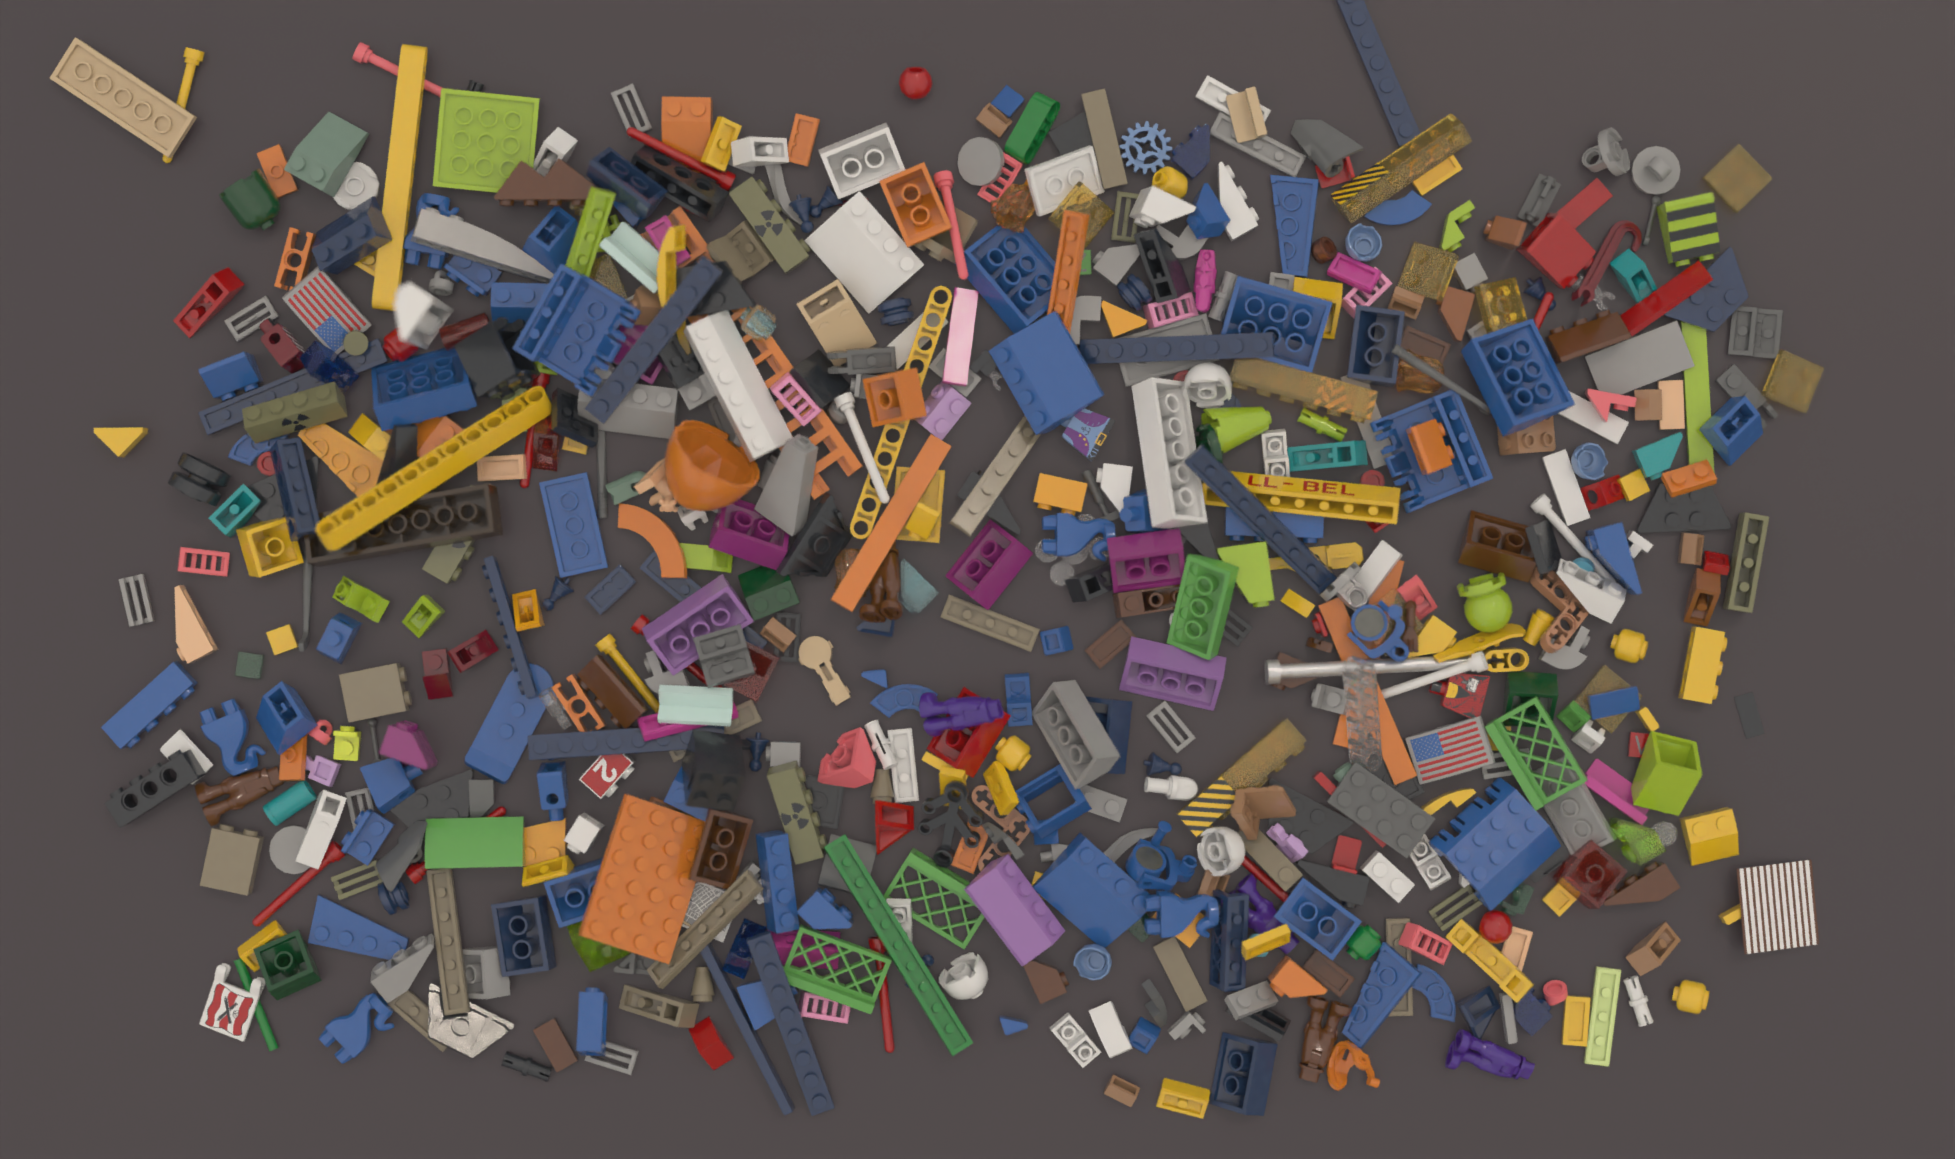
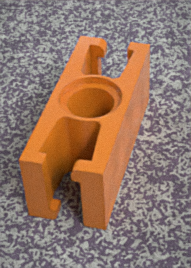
M289 228L275 287L284 290L288 289V286L284 284L289 271L297 273L295 285L307 276L313 255L312 247L316 237L314 233H306L308 238L303 251L295 249L297 235H300L301 231ZM299 254L302 259L301 264L298 267H292L290 263L291 258Z
M571 674L566 678L568 682H572L577 692V695L570 700L561 690L562 685L560 682L551 687L579 732H587L581 718L588 713L599 724L595 727L596 730L607 725L585 689L578 683V678L575 674ZM577 699H581L585 703L586 707L582 713L576 712L573 708V703Z

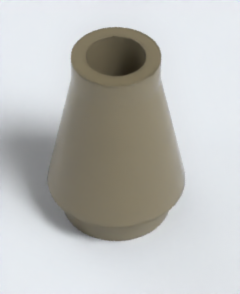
M889 769L875 770L870 795L874 805L876 800L892 802V798H894Z
M696 967L691 991L693 1002H712V996H715L708 967Z

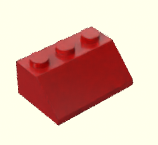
M963 687L957 698L980 696ZM1003 711V718H997L991 723L986 722L964 728L963 730L946 729L942 735L933 737L927 750L955 769L965 770L968 776L974 778L1011 715Z

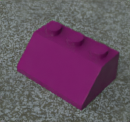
M739 499L735 503L719 508L711 529L708 547L777 570L787 553L789 534L754 509L755 504Z
M990 519L945 577L985 609L989 610L1032 556L1033 552Z
M1180 528L1107 538L1114 593L1181 584L1185 562Z
M404 720L389 725L379 752L380 754L425 770L437 766L438 763L424 731L417 729L418 724Z

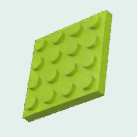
M441 88L433 186L497 193L521 160L533 168L540 98Z

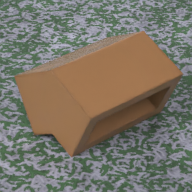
M988 103L976 118L978 123L998 139L1004 135L1013 122L991 103Z
M1396 286L1387 309L1405 311L1404 316L1416 320L1424 296Z
M1662 389L1634 390L1635 397L1637 398L1635 420H1662Z
M1681 533L1678 563L1701 565L1704 535Z
M774 617L770 619L760 632V635L783 653L797 637L795 633Z
M1209 869L1205 870L1197 895L1207 894L1213 897V890L1218 889L1225 892L1230 875L1213 876Z
M1113 1075L1109 1079L1103 1093L1132 1107L1140 1087Z

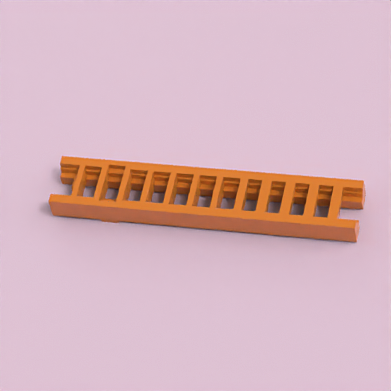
M679 206L673 210L667 217L672 226L685 225V245L691 252V259L680 264L677 268L687 267L695 261L698 262L703 256L712 263L716 262L710 257L706 247L707 243L682 207ZM647 231L640 234L657 249ZM752 307L731 310L733 312L731 315L733 322L739 321L743 328L747 330V335L742 337L745 345L752 340L761 352V355L753 359L756 367L766 360L775 372V375L765 381L769 389L794 367ZM708 314L689 316L687 318L693 324L708 317ZM789 382L785 388L788 389L792 384ZM795 390L786 398L787 401L791 400L799 392ZM804 397L797 402L798 406L805 401ZM779 399L775 402L779 411L785 408ZM809 404L800 415L806 414L812 406ZM823 409L810 421L817 433L808 439L815 446L823 441L831 453L816 462L811 491L814 500L830 490L819 473L832 463L837 461L848 477L863 467ZM796 418L786 424L790 433L802 426Z

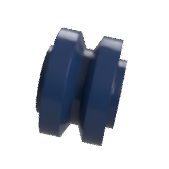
M1131 273L1127 276L1128 283L1120 282L1116 287L1126 304L1138 312L1142 309V302L1148 304L1153 299L1145 284L1139 277H1135Z
M904 297L884 301L883 304L878 305V312L884 313V316L880 319L881 325H899L915 318L913 311L908 310V307L912 305L911 299H904Z
M398 881L392 892L387 890L383 882L378 884L380 901L389 915L396 914L397 907H400L402 910L410 907L409 896L402 881Z

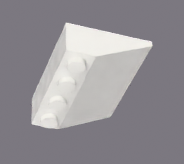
M860 191L804 240L868 314L924 266L920 259L909 247L907 248L906 243Z

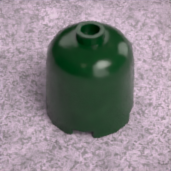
M260 168L251 172V175L244 180L241 178L218 194L243 228L255 230L261 227L264 231L275 224L273 219L279 214L280 202Z

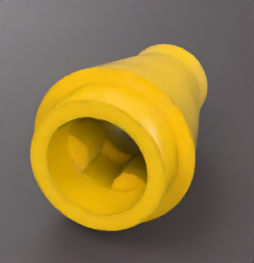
M1538 608L1535 613H1532L1523 640L1536 646L1543 633L1555 618Z

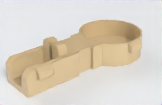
M809 637L799 647L798 660L801 665L814 669L818 675L820 674L823 679L822 683L830 695L829 698L832 703L838 706L843 701L851 698L849 694L851 692L843 684L838 673H835L832 668L833 645L830 640L827 642L822 637Z

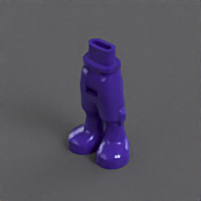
M925 692L921 695L919 702L921 718H926L923 724L924 729L931 737L942 735L946 729L963 730L964 728L986 722L991 723L997 718H1003L1004 715L1000 700H992L990 697H952L945 701H938L935 693ZM945 713H946V714H949V715H951V716H949V717H942V716H940L939 714H945Z
M1250 873L1238 883L1236 890L1239 893L1248 894L1249 901L1256 908L1255 911L1250 908L1248 910V928L1253 929L1257 934H1262L1284 924L1273 917L1277 912L1273 902L1259 894L1256 889L1257 880ZM1232 890L1228 894H1235L1236 892ZM1291 929L1290 943L1278 947L1285 955L1299 943Z
M1463 1029L1457 1032L1455 1041L1451 1042L1445 1061V1067L1452 1070L1456 1069L1464 1061L1472 1063L1480 1070L1500 1077L1512 1078L1513 1076V1079L1516 1080L1519 1077L1528 1080L1535 1067V1064L1526 1061L1524 1056L1518 1055L1491 1041L1480 1040L1469 1031Z

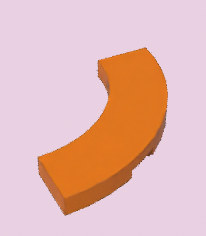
M619 504L618 528L632 530L643 536L652 545L659 558L661 577L687 579L685 555L672 529L648 510L629 504Z

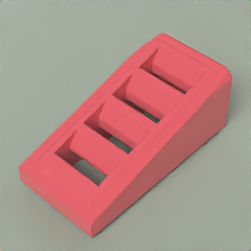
M1004 152L1005 163L1015 169L1011 172L1002 166L1001 172L1010 177L1008 181L1002 177L996 180L1004 185L1003 190L994 184L982 186L977 194L996 207H999L1023 167L1022 163ZM990 188L1000 194L999 197L996 198L986 192V189Z
M180 547L177 571L227 577L230 553ZM187 553H192L190 567H186ZM197 554L202 555L200 569L196 568ZM207 555L212 556L210 570L206 569ZM217 556L222 557L220 571L215 570Z
M1409 922L1406 924L1399 940V945L1441 965L1445 964L1452 947L1450 941L1417 924ZM1439 943H1441L1437 956H1435L1436 949Z

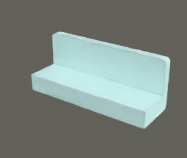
M622 222L611 236L603 239L599 246L649 290L657 293L659 251L630 225Z
M659 685L658 723L731 726L733 688Z

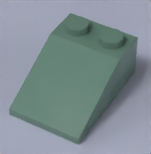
M328 112L295 148L284 170L326 194L335 197L369 133Z

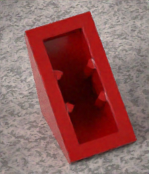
M710 1016L695 1024L694 1028L688 1029L698 1052L713 1071L734 1058Z

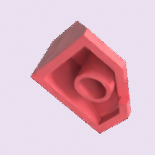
M859 727L843 733L836 741L839 745L832 754L829 755L827 753L821 760L817 781L822 784L857 788L873 782L876 760L864 729Z

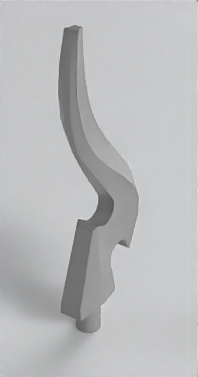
M732 154L728 162L730 166H733ZM781 164L764 165L775 201L790 219L801 225L803 221L789 206L791 201L785 187ZM733 166V167H735V168H737V169H740V170H742V171H745V172H747V173H750V174H755V168H756L757 166H754V167Z
M1158 828L1131 831L1118 838L1104 854L1115 863L1139 839L1154 836ZM1051 844L1052 851L1040 853L1041 862H1054L1068 845Z

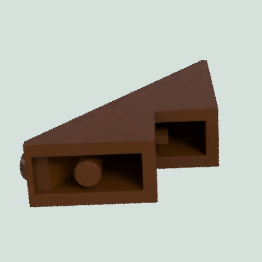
M559 158L545 177L521 160L493 198L499 201V206L506 207L514 206V202H523V206L531 207L538 206V202H547V206H562V202H571V206H585L590 188L599 187L595 186L586 177Z

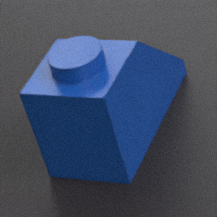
M1204 183L1192 203L1196 207L1195 211L1189 213L1186 219L1197 239L1221 236L1231 221L1209 184Z

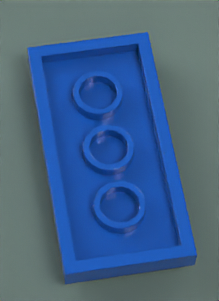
M588 472L540 482L539 485L560 578L608 568Z

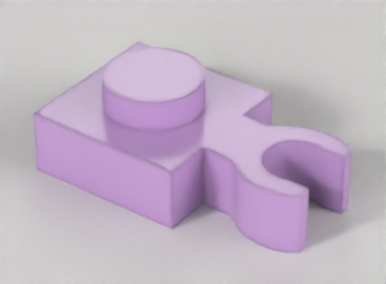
M306 754L305 771H310L308 778L333 787L341 764L320 755H316L315 760H313L311 756Z
M1279 823L1271 826L1266 832L1271 839L1278 843L1276 847L1291 863L1302 859L1308 853L1303 842L1299 838L1294 837L1293 834L1288 835Z

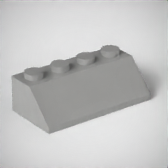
M602 379L600 384L593 382L598 387L593 396L579 390L578 416L598 424V430L670 439L676 427L680 397L678 389L635 384L604 424L589 413L585 407L606 380Z
M1076 680L1053 682L1033 709L1032 716L1075 789H1079L1107 773L1120 755Z

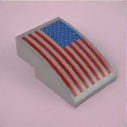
M318 266L282 297L293 312L334 357L345 349L343 339L348 332L352 330L364 332L371 326L368 318L355 306L326 272L320 271Z
M1481 716L1440 726L1405 738L1420 785L1495 763Z

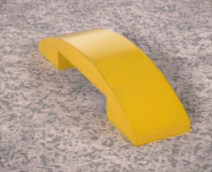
M685 225L670 227L660 248L657 264V287L662 308L676 291V252L685 250Z
M1472 788L1453 790L1432 799L1423 805L1421 809L1432 815L1449 801L1454 807H1459L1476 792Z
M1460 919L1446 935V938L1453 945L1469 956L1516 1003L1534 985L1492 943L1483 939L1481 934L1463 919Z

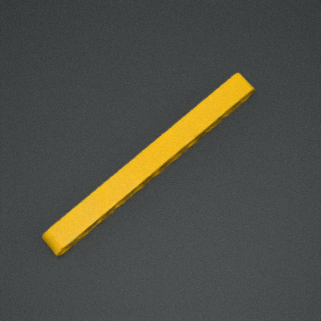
M402 44L382 208V214L393 240L380 247L377 251L372 309L396 311L394 302L397 298L395 294L401 287L405 256L403 245L408 230L428 48L424 46Z
M945 286L935 287L930 293L904 370L910 369V363L915 359L923 362L924 369L921 373H918L921 387L952 300L951 291ZM939 290L945 291L948 296L946 303H936L934 300L935 292ZM931 313L937 314L940 319L939 325L936 327L928 326L926 323L927 315ZM923 336L929 337L932 342L931 348L926 351L918 347V340ZM910 420L886 424L874 455V461L880 476L884 479L885 488H887ZM892 428L897 429L900 433L899 440L894 443L886 439V432ZM884 451L892 456L891 463L886 466L878 462L879 454ZM869 472L850 524L851 534L857 539H864L870 535L881 505L876 489L870 485L871 477ZM872 498L875 500L876 507L873 511L868 512L862 508L864 499ZM864 521L867 523L868 530L865 534L860 535L854 531L856 522Z
M534 386L322 519L316 525L315 530L325 548L331 551L341 548L546 418L552 412V404L544 388Z

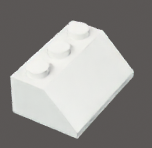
M887 123L819 149L838 199L880 183L879 181L905 170Z

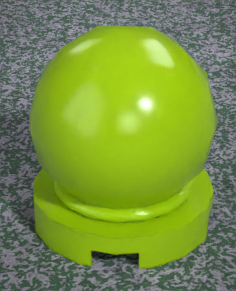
M1503 572L1498 573V577H1494L1493 573L1469 579L1470 584L1463 586V583L1457 585L1459 596L1467 597L1464 604L1465 617L1468 623L1476 630L1485 633L1496 632L1504 628L1510 621L1513 608L1509 595L1501 589L1506 584Z

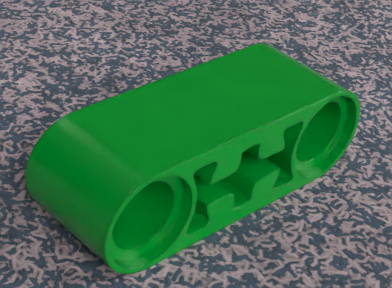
M1040 92L1033 94L1005 144L1004 153L1024 164H1029L1034 159L1060 111V102Z

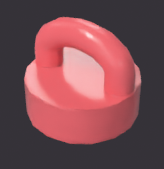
M319 720L317 726L307 734L321 744L327 745L332 739L330 735L333 728L329 721ZM321 726L326 727L325 733L320 730Z
M1551 980L1544 985L1543 994L1549 1006H1555L1567 998V985L1563 981Z

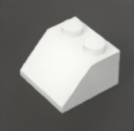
M1150 186L1140 191L1129 217L1135 219L1134 223L1138 226L1148 228V226L1152 227L1194 212L1196 207L1165 191Z

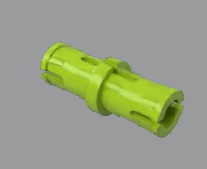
M1305 407L1297 420L1315 429L1316 433H1323L1338 440V442H1342L1344 434L1348 430L1328 420L1329 417L1325 415L1322 417L1307 410Z

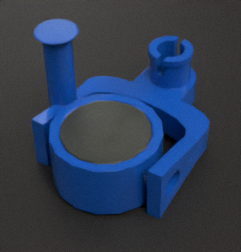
M1380 600L1377 604L1381 608L1368 604L1356 609L1350 622L1354 635L1349 632L1347 636L1368 657L1373 659L1387 653L1393 660L1398 662L1407 659L1409 649L1400 639L1405 630V623L1400 619L1402 615L1400 606L1391 605L1388 607ZM1385 611L1390 618L1395 620V629L1384 643L1370 650L1357 638L1373 641L1383 636L1388 625ZM1398 647L1404 650L1403 655L1400 657L1395 654V650Z
M1166 821L1158 823L1159 828L1150 842L1139 839L1126 861L1127 873L1138 882L1137 889L1171 891L1177 881L1188 882L1194 874L1197 860L1193 856L1186 855L1182 861L1176 860L1173 851L1169 847L1160 846L1166 833L1172 830L1171 825ZM1164 869H1166V880L1159 878Z

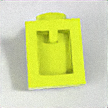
M340 726V730L333 731V736H335L333 759L359 761L361 732L355 731L353 726Z

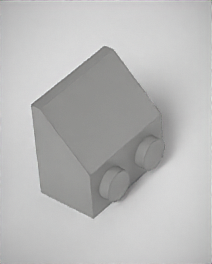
M497 946L462 949L469 999H491L510 995L509 976L502 977Z

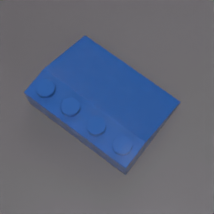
M1012 213L966 249L964 256L968 270L967 279L1015 334L1033 324L1048 311L1055 262L1016 215Z
M1237 276L1220 334L1274 332L1275 357H1262L1260 359L1312 373L1332 302Z
M1057 311L1050 313L1006 338L989 350L990 355L1036 435L1052 431L1104 396Z
M1533 319L1473 338L1461 350L1503 437L1524 430L1575 405Z
M454 346L412 356L403 362L397 360L382 364L371 369L373 408L382 431L393 430L394 425L421 423L427 419L444 417L450 413L467 411L477 407L476 391Z
M1081 833L1074 838L1032 886L1038 894L1093 942L1104 948L1146 913L1144 897L1151 895L1145 889H1137L1138 883Z

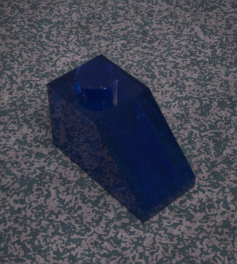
M314 341L299 358L309 375L325 384L335 381L343 394L359 377L358 373L333 350L317 341Z

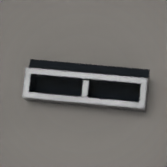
M1227 1007L1226 1013L1232 1015L1231 1011ZM1270 1008L1239 1019L1278 1042L1286 1033L1291 1020Z

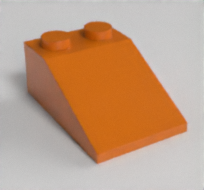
M662 96V142L701 161L712 132L713 100L711 97ZM684 165L685 167L689 168L690 170L694 171L695 173H697V174H702V173H700V172H698V171H696V170H694V169H692V168H690V167Z
M924 162L879 181L907 248L953 229Z
M447 415L427 419L421 423H412L418 427L417 456L419 458L465 430V428ZM391 429L386 430L388 433L392 434Z

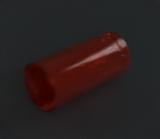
M486 312L439 328L445 349L447 351L455 349L454 345L488 324L490 321Z

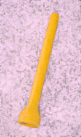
M185 47L183 55L186 67L177 99V104L184 109L186 108L196 65L199 66V63L203 61L205 53ZM163 154V161L170 163L173 157L169 158Z
M609 633L595 646L600 652L603 651L605 655L609 654L653 711L658 713L659 701L615 648L617 647L615 644L616 640Z

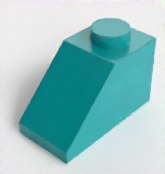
M1627 249L1610 262L1617 279L1636 304L1657 290L1646 264L1630 249Z
M1681 432L1632 451L1644 478L1650 477L1651 480L1660 478L1664 470L1670 468L1683 437Z
M242 484L209 519L226 536L232 538L237 533L236 529L242 528L250 520L261 500L245 484Z

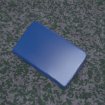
M1637 686L1587 696L1592 720L1640 710Z

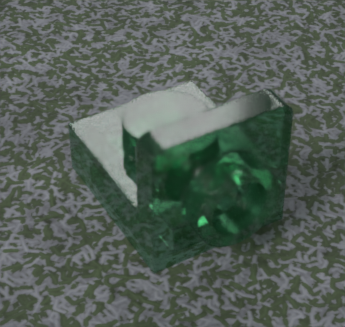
M1522 883L1521 887L1518 886L1512 895L1513 905L1503 900L1499 903V905L1503 906L1502 911L1514 917L1516 913L1523 915L1535 888Z

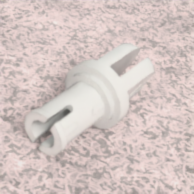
M1170 775L1167 779L1146 777L1144 791L1165 794L1171 800L1188 801L1197 795L1198 786L1193 779L1175 775Z

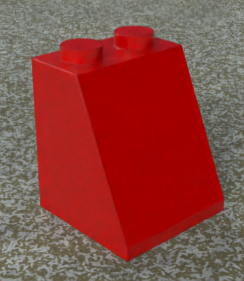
M1548 213L1516 249L1553 284L1561 289L1565 287L1570 288L1577 281L1578 277L1576 275L1582 268L1585 270L1593 263V256L1596 253L1560 213Z

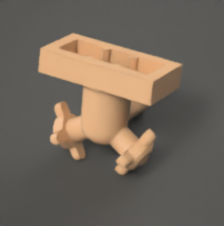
M663 458L643 476L634 488L641 494L655 487L658 492L650 497L649 504L654 506L659 503L661 505L659 508L660 512H677L678 507L675 506L677 502L668 488L665 475V458Z

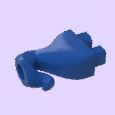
M424 193L417 202L416 215L418 217L421 208L426 210V208L437 206L441 215L449 217L450 215H456L460 209L455 207L449 211V197ZM413 228L404 240L405 263L419 266L421 253L429 254L427 267L441 270L445 257L448 258L449 253L411 242Z
M1055 513V515L1042 517V530H1054V539H1042V553L1054 554V557L1072 556L1084 549L1096 534L1101 533L1103 540L1093 545L1092 552L1096 558L1104 562L1106 561V556L1102 554V551H1108L1107 538L1115 537V524L1107 519L1081 521L1069 513Z
M230 699L221 703L226 715L218 719L214 707L200 712L203 726L200 727L205 737L220 748L225 770L232 776H236L258 767L257 753L265 755L266 752L259 745L252 744L246 749L245 760L242 762L238 761V754L248 735L249 721L245 710L240 709L235 699Z
M1156 891V894L1144 897L1145 911H1156L1157 917L1145 919L1144 930L1147 934L1159 935L1161 938L1174 937L1183 932L1201 910H1205V916L1196 924V931L1199 935L1209 938L1210 934L1206 929L1218 925V902L1216 898L1210 895L1199 894L1190 898H1181L1170 891Z
M371 993L359 1001L351 1014L338 1016L328 1023L318 1039L327 1048L337 1040L343 1047L334 1055L344 1064L350 1059L357 1057L370 1042L371 1009H375L378 1012L374 1019V1025L380 1031H386L395 1027L393 1023L385 1024V1021L392 1015L393 1009L388 1006L389 1003L381 995Z

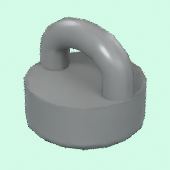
M439 270L435 273L434 278L429 282V291L440 296H448L453 293L454 284L450 281L446 272Z
M833 400L826 410L827 415L833 422L845 424L847 422L845 413L837 409Z

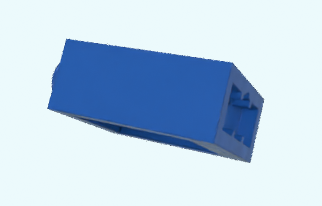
M1061 764L1015 791L1019 803L1016 805L1021 815L1027 814L1029 818L1025 821L1032 834L1037 832L1041 839L1092 809L1080 788H1074ZM1064 781L1076 803L1039 824L1027 802Z
M586 988L585 992H579L576 1051L581 1056H606L608 997L604 992L600 991V988Z

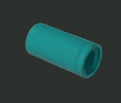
M306 780L299 781L265 804L263 810L269 820L275 826H278L316 800L317 796Z

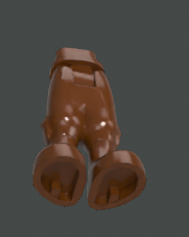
M896 541L870 582L871 604L862 605L859 609V617L864 621L883 623L886 621V618L896 620L903 614V606L899 602L898 596L901 590L898 559L899 550L896 549Z
M275 766L268 770L265 767L262 770L251 771L234 777L228 776V778L217 785L208 786L204 782L194 784L201 805L224 794L230 795L225 800L202 807L204 815L212 827L220 822V817L225 812L243 809L245 805L265 796L270 791H275V787L283 785L284 781L279 780V769Z
M1312 995L1307 997V1005L1311 1008L1310 1021L1307 1022L1303 1029L1304 1040L1301 1062L1299 1063V1067H1301L1299 1078L1318 1083L1319 1075L1324 1072L1323 1068L1327 1064L1334 1043L1338 1039V1024L1342 1017H1347L1351 1014L1352 1007L1342 1002L1331 1000L1326 1025L1324 1028H1321V1021L1329 1000Z

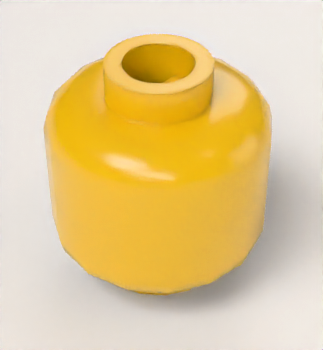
M1166 166L1154 174L1152 186L1181 199L1187 193L1188 181L1183 173L1173 167Z
M1623 629L1619 635L1614 634L1610 648L1615 649V658L1635 664L1640 659H1644L1649 642L1645 641L1643 633Z
M1015 735L1010 736L1008 739L1003 737L995 747L998 751L996 760L1011 772L1017 769L1021 771L1032 757L1029 754L1030 746Z
M1683 980L1680 987H1674L1672 1000L1677 1001L1676 1006L1678 1010L1699 1014L1702 1009L1706 1010L1710 991L1706 990V986L1703 983Z

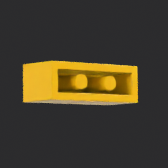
M1692 626L1678 698L1712 704V699L1716 700L1718 694V685H1715L1716 678L1721 675L1723 662L1720 661L1721 652H1725L1727 646V638L1724 637L1725 632Z

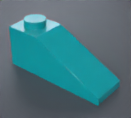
M1366 440L1287 447L1290 472L1368 465Z

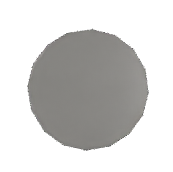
M976 137L963 145L958 155L957 164L959 173L965 181L971 185L987 186L994 183L1000 177L1005 159L1003 150L998 143L989 138Z
M297 825L284 827L271 840L269 848L271 860L284 873L298 874L310 868L295 862L306 831L305 827Z

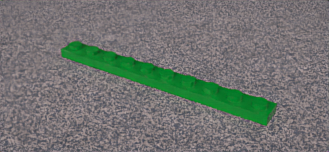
M844 834L823 847L950 1055L954 1056L973 1044L970 1036L846 835Z

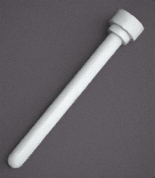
M852 392L844 393L836 397L834 402L837 409L845 413L880 501L887 503L890 499L853 410L855 408V399Z
M1545 493L1531 503L1530 507L1535 513L1539 512L1540 515L1544 514L1581 557L1593 562L1595 573L1605 580L1616 582L1551 509V500Z
M1482 651L1472 654L1468 661L1382 689L1381 692L1384 699L1469 670L1479 673L1488 670L1486 657Z

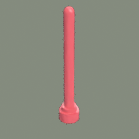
M362 42L358 44L352 57L353 60L361 64L363 62L366 64L370 62L398 76V65L373 54L370 46ZM425 79L424 90L441 98L442 87Z
M948 170L939 171L933 176L935 187L942 193L945 212L953 228L949 232L959 278L964 280L968 277V270L951 193L952 185L954 184L953 174Z

